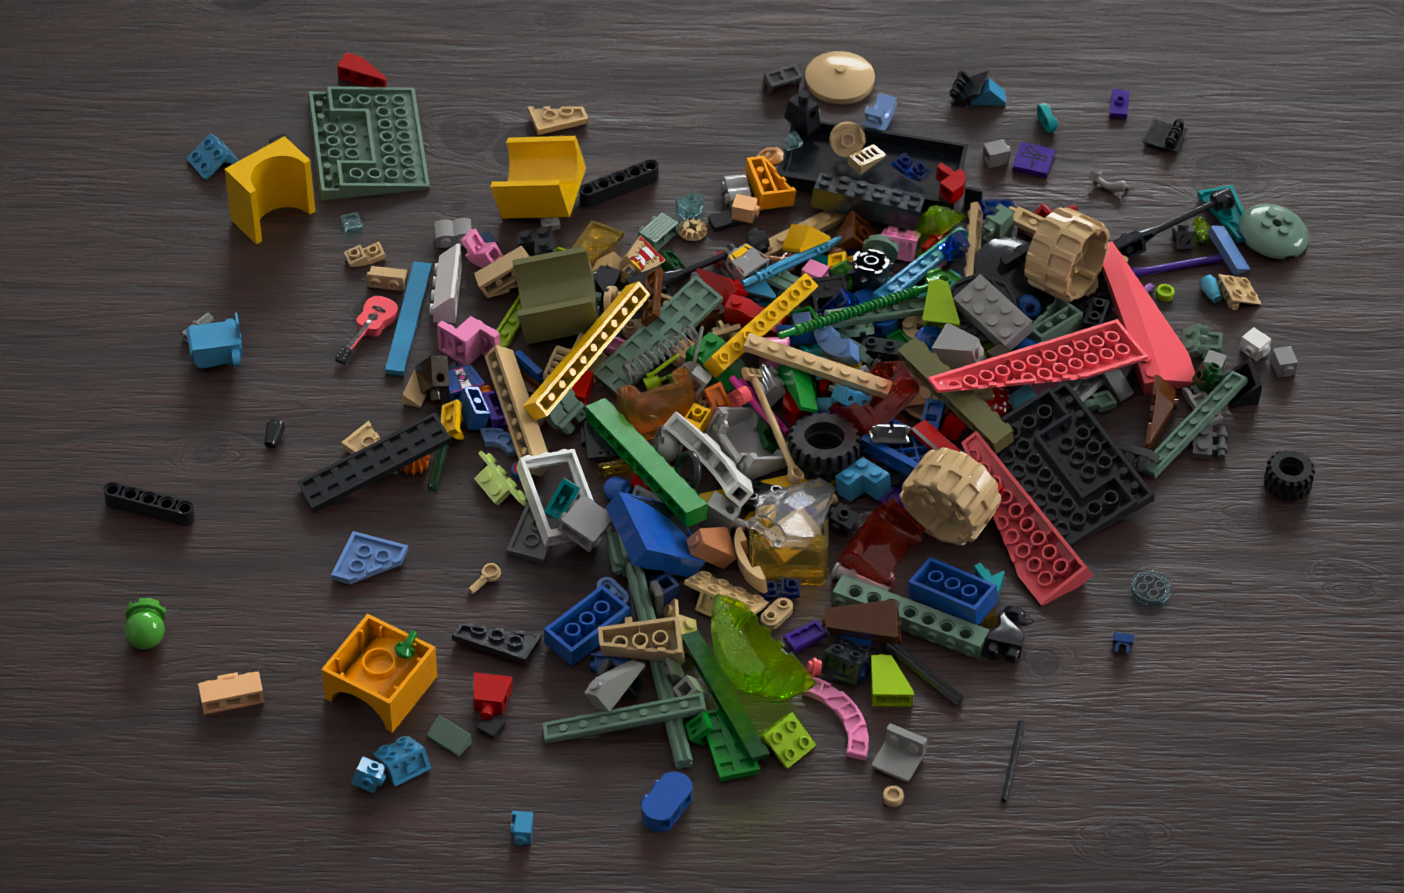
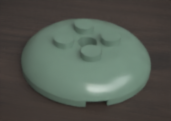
M1258 204L1251 206L1242 213L1238 222V230L1246 239L1245 243L1256 252L1267 257L1285 259L1286 256H1299L1305 251L1309 242V232L1302 219L1293 211L1280 205Z

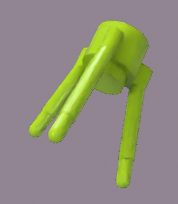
M679 354L674 355L654 371L646 374L647 377L643 381L648 393L652 391L657 393L663 390L682 387L681 383L661 386V382L665 381L667 376L673 378L677 376V372L659 378L658 375L654 376L677 359Z

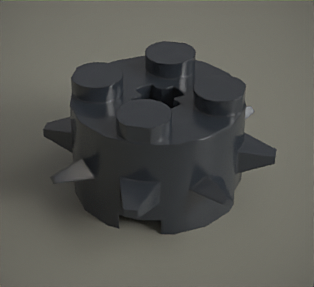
M868 249L864 253L858 251L853 257V262H846L852 266V269L847 274L851 276L852 284L856 287L875 291L887 282L888 275H895L889 271V268L894 263L885 257L884 252Z

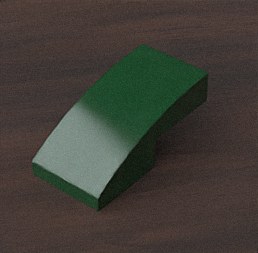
M760 416L758 420L760 441L764 450L773 455L780 448L775 441L776 438L771 427Z

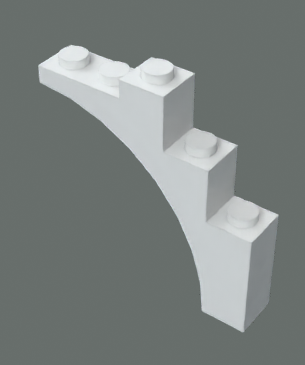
M676 411L664 424V428L689 450L694 451L698 455L700 461L720 483L725 495L741 508L753 494L751 480L736 469L735 462L720 450V445L706 433H702Z

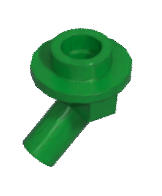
M410 630L405 642L399 641L395 645L394 649L397 656L402 659L412 658L415 649L411 646L418 635L416 631Z

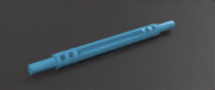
M837 236L806 251L796 253L755 272L753 276L740 282L744 288L755 282L760 283L829 251L831 247L840 242L842 236Z

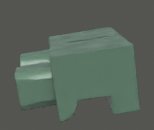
M999 204L995 208L994 216H986V224L982 228L985 234L981 241L982 245L993 239L1012 236L1013 211Z
M571 388L550 414L544 417L554 430L560 429L565 435H569L575 430V427L570 422L573 418L577 423L586 418V413L582 409L585 405L578 401L574 396L575 392Z

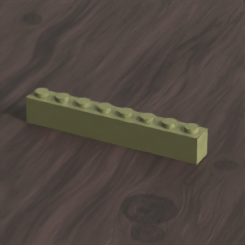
M914 337L898 349L899 360L973 432L977 431L995 454L1014 441L1012 427L1008 423L1005 424L996 411L992 412L988 404L983 399L980 400L974 390L936 392L929 383L928 377L950 371L951 368L947 364L944 365L936 353H931L923 341L920 342Z

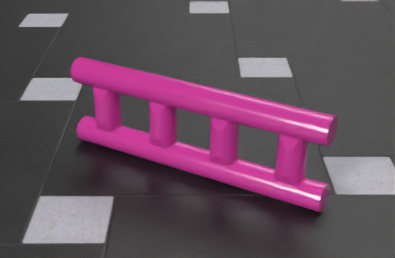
M735 375L731 376L729 381L736 389L744 385L749 388L752 394V401L749 404L770 426L756 392L743 378L738 380ZM773 412L782 434L787 435L789 429Z

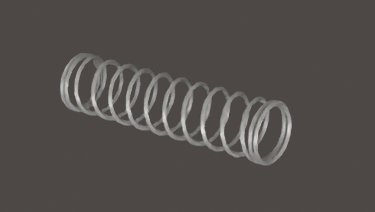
M688 324L686 328H682V332L676 331L675 336L670 335L669 340L664 339L663 343H657V347L651 346V351L645 350L644 355L639 354L638 359L632 358V363L627 361L622 364V369L627 378L632 382L636 379L632 368L627 363H630L638 377H641L639 370L634 365V359L639 362L642 370L647 373L645 366L640 361V355L645 358L648 366L653 370V365L646 357V352H649L654 362L660 366L658 359L652 352V348H655L660 358L666 362L664 355L658 348L659 344L664 346L667 355L671 358L672 355L665 346V340L670 343L675 354H678L677 348L671 342V337L676 339L679 347L684 351L685 348L677 338V333H680L687 346L691 347L689 340L683 334V329H686L691 340L697 343L699 335L695 328Z

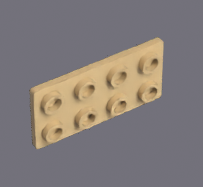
M700 571L684 581V585L700 592L695 610L729 626L734 622L737 609L753 616L769 604L762 596L752 595L746 592V589L730 585L727 580L717 579L706 571Z

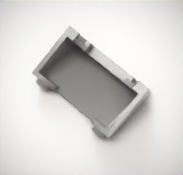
M718 407L705 433L720 445V450L735 462L738 471L749 480H754L780 470L787 465L781 450H776L773 455L764 450L759 433L757 432L760 415L753 407Z

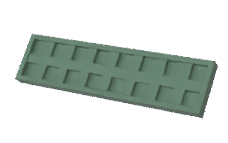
M695 275L660 308V317L647 327L642 325L593 372V377L618 398H622L651 370L642 355H640V361L645 366L647 373L642 370L636 359L633 360L641 377H638L633 366L627 363L636 376L635 381L632 382L625 375L622 364L627 361L632 363V358L638 359L639 354L644 355L645 350L651 351V346L657 347L658 342L663 343L664 339L669 340L670 335L675 336L676 331L682 332V328H686L688 324L695 328L723 301V297ZM683 329V334L685 336H687L688 333L686 329ZM677 333V338L681 341L683 337L680 333ZM671 337V342L676 346L678 344L676 339ZM665 340V346L670 351L672 347L667 340ZM659 344L658 348L665 357L667 353L664 346ZM652 348L653 354L660 361L661 358L658 351ZM646 352V357L649 359V361L652 363L654 367L656 363L654 362L652 355L649 352Z

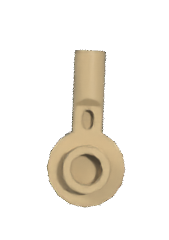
M488 563L483 567L481 571L482 576L468 588L471 594L477 592L486 582H494L500 578L501 570L496 564Z

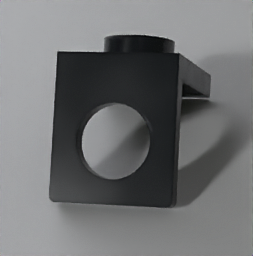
M970 186L965 187L964 203L959 218L969 220L965 211L971 208V203L978 202L980 208L982 207V189Z

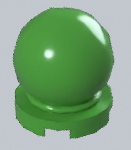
M139 598V602L133 604L129 602L125 613L127 619L125 624L127 641L133 647L140 650L154 648L164 637L165 628L163 621L166 617L165 606H160L158 600L151 598Z

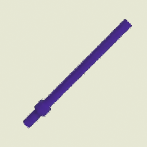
M1219 254L1131 269L1136 277L1140 278V276L1221 262L1222 256Z

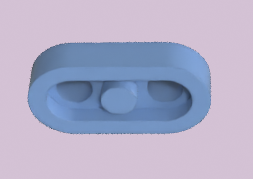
M603 577L598 580L597 588L601 585L605 586L625 604L629 605V594L613 578Z

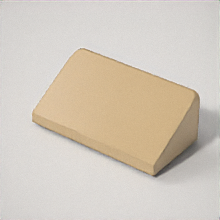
M414 370L403 393V404L421 408L428 394L420 392L416 371Z

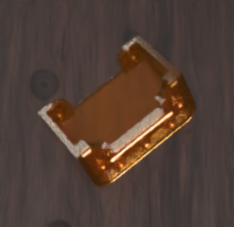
M687 366L673 371V383L640 393L632 385L617 388V411L623 414L626 420L646 440L654 438L658 427L664 426L676 411L685 418L694 403L697 404L691 372Z

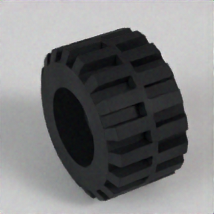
M1285 449L1284 452L1281 450L1277 451L1276 454L1271 455L1267 462L1264 476V485L1267 486V491H1271V495L1278 496V499L1291 501L1293 499L1296 501L1299 500V497L1303 499L1306 494L1310 493L1315 475L1314 463L1310 461L1308 456L1305 457L1304 453H1298L1297 450L1289 451V449Z

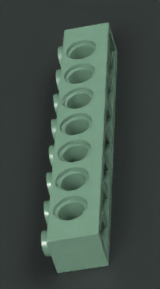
M842 575L833 590L832 604L836 606L896 599L899 606L901 630L927 639L930 642L946 646L949 649L959 651L967 656L979 659L986 646L989 629L848 576Z

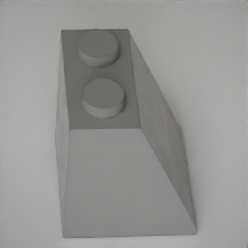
M950 323L945 324L932 346L933 353H936L940 361L944 365L947 364L951 370L986 360L979 338Z

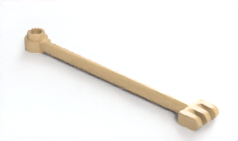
M742 367L741 373L746 381L752 382L788 466L787 481L791 484L794 483V485L798 484L804 478V473L795 465L762 389L760 381L764 377L761 370Z

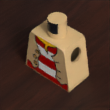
M640 236L620 262L624 267L621 275L625 279L662 265L665 259Z

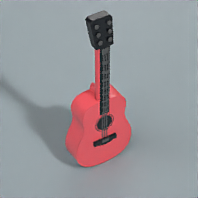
M382 296L369 298L364 304L363 312L357 317V333L345 347L341 348L335 356V361L345 365L352 353L351 350L362 337L367 335L377 337L381 335L386 327L394 324L398 319L397 304Z

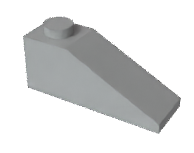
M629 660L596 677L584 693L597 709L610 712L645 665L641 662Z

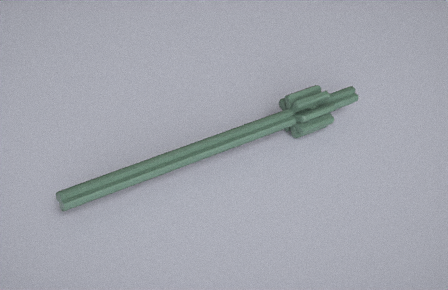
M609 531L606 535V547L611 567L615 575L622 573L623 578H628L638 620L656 619L644 569L647 568L634 566L623 546L618 531ZM649 660L659 701L675 698L676 693L672 689L674 686L671 678H666L663 669L666 666V661ZM682 718L664 721L676 768L691 767L693 759Z

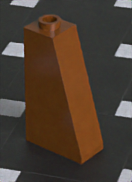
M896 599L824 608L825 615L822 616V625L826 627L829 634L902 644L899 606Z

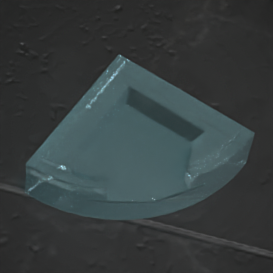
M796 130L786 136V151L803 146V141Z

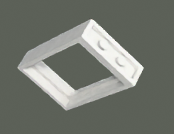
M562 449L552 453L544 452L534 456L526 455L519 459L516 467L544 547L574 541L559 532L558 528L550 529L529 469L567 463L575 485L581 488L579 496L584 495L593 500L575 449Z

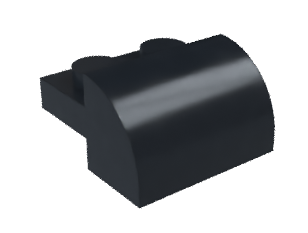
M845 274L812 278L818 285L810 294L809 299L815 313L820 314L824 313L825 310L851 307Z

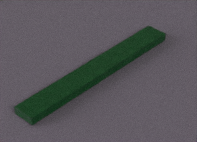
M699 630L682 634L685 650L749 761L754 762L769 758V750Z

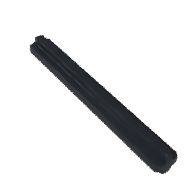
M886 643V650L955 705L963 702L964 696L902 646Z

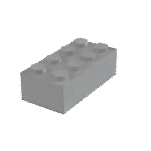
M981 274L953 298L956 309L995 345L1001 342L1011 351L1033 332L1032 320Z

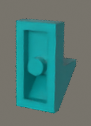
M981 563L974 565L973 575L996 584L999 598L1005 572L1002 571L991 576L990 571L985 569Z

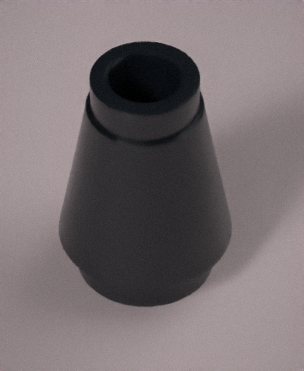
M271 419L267 423L264 443L266 447H276L285 431L283 421Z

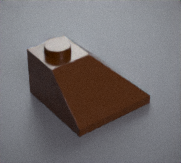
M852 210L837 232V236H842L837 247L843 248L848 256H853L858 251L862 253L864 240H868L871 235H877V229Z

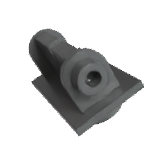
M875 424L868 431L872 443L910 444L907 434H910V426L906 424H893L892 430H890L889 424Z

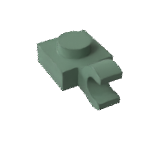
M1109 390L1092 394L1090 400L1088 399L1083 402L1091 413L1095 409L1103 412L1117 406V401Z

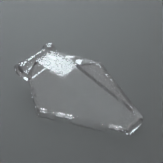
M817 478L757 495L755 517H751L746 526L765 536L777 548L790 541L817 543L836 488L822 478Z

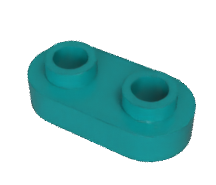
M1046 103L1038 104L1037 115L1047 133L1055 132L1056 128H1058V121L1052 115L1050 106H1047Z

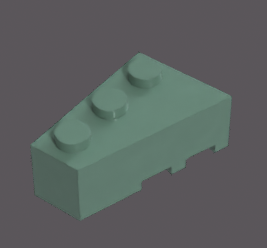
M1055 297V301L1046 307L1045 313L1040 315L1033 323V332L1029 334V338L1041 343L1080 331L1083 325V312L1069 302Z

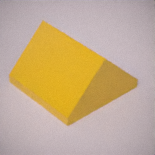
M791 224L782 245V250L801 253L831 239L830 236L810 225Z

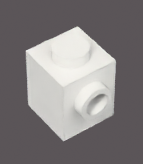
M1253 327L1242 336L1240 350L1258 361L1270 352L1271 338Z

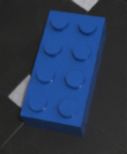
M931 557L908 581L910 599L979 625L998 602L996 584Z
M601 585L544 628V644L568 664L574 666L600 646L598 627L624 624L625 617H630V607L605 586Z

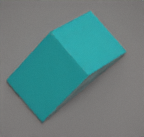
M563 478L544 512L558 520L564 511L567 513L570 510L569 506L577 498L581 488Z

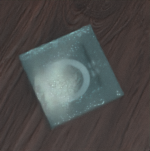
M358 212L340 215L345 232L363 229Z

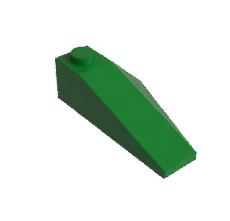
M780 364L777 370L779 372L778 375L785 383L798 408L817 413V385L812 374Z

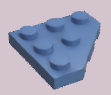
M353 531L331 574V580L350 585L402 565L406 557L408 545Z

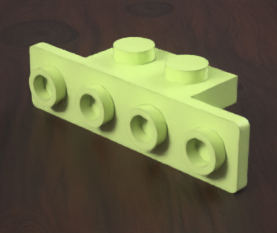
M480 451L478 454L486 462L487 466L474 479L496 505H499L512 493L519 503L526 506L528 504L526 495L521 490L518 491L515 488L517 484L510 477L507 478L505 476L507 472L500 465L497 466L495 464L497 460L490 453L486 455Z

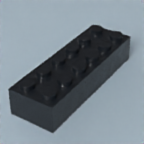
M820 172L814 186L810 207L848 215L853 210L865 220L916 231L921 218L925 196H921L918 193L903 192L901 189L886 188L883 185L868 184L862 180L855 181L845 176L838 177L828 172Z

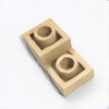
M376 242L363 249L361 245H358L344 252L350 267L368 265L387 258L380 242Z

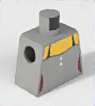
M730 243L724 249L728 254L726 268L735 280L739 279L742 281L753 276L755 272L768 267L769 258L749 244L745 243L736 248Z

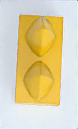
M456 399L442 405L441 423L450 437L464 440V435L460 429V424L463 423L461 414L462 403Z

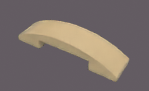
M739 527L735 532L734 543L740 572L751 586L762 593H767L766 578L760 566L752 568L746 554H749L747 539L742 528Z

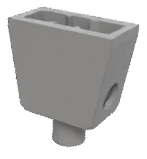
M715 491L707 503V519L701 521V526L705 528L727 527L730 534L734 528L741 527L744 532L748 522L739 518L741 508Z

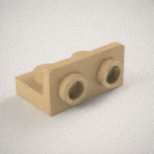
M371 266L370 272H367L366 275L367 287L404 291L408 271Z

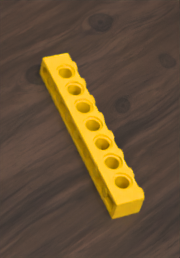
M805 273L715 352L703 366L716 379L745 353L743 347L749 333L763 337L804 301L818 285Z

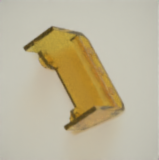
M749 518V563L752 568L760 566L767 585H822L827 581L828 520H824L823 535H814L809 539V547L769 546L767 536L753 534V518Z

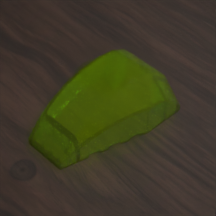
M716 594L711 614V635L714 652L724 674L739 691L774 702L788 701L815 687L817 682L792 652L788 654L783 649L785 645L780 640L775 641L769 635L771 630L767 626L762 628L758 624L759 618L743 601Z

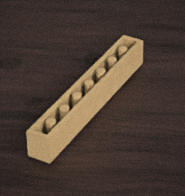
M495 345L484 357L518 458L548 452L537 420L534 421L522 407L529 399L514 352L511 349ZM551 466L529 469L530 474L541 477Z

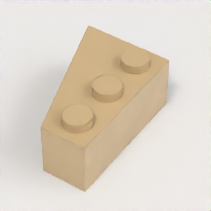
M522 246L474 273L479 288L487 298L510 292V289L518 287L512 260L530 257Z

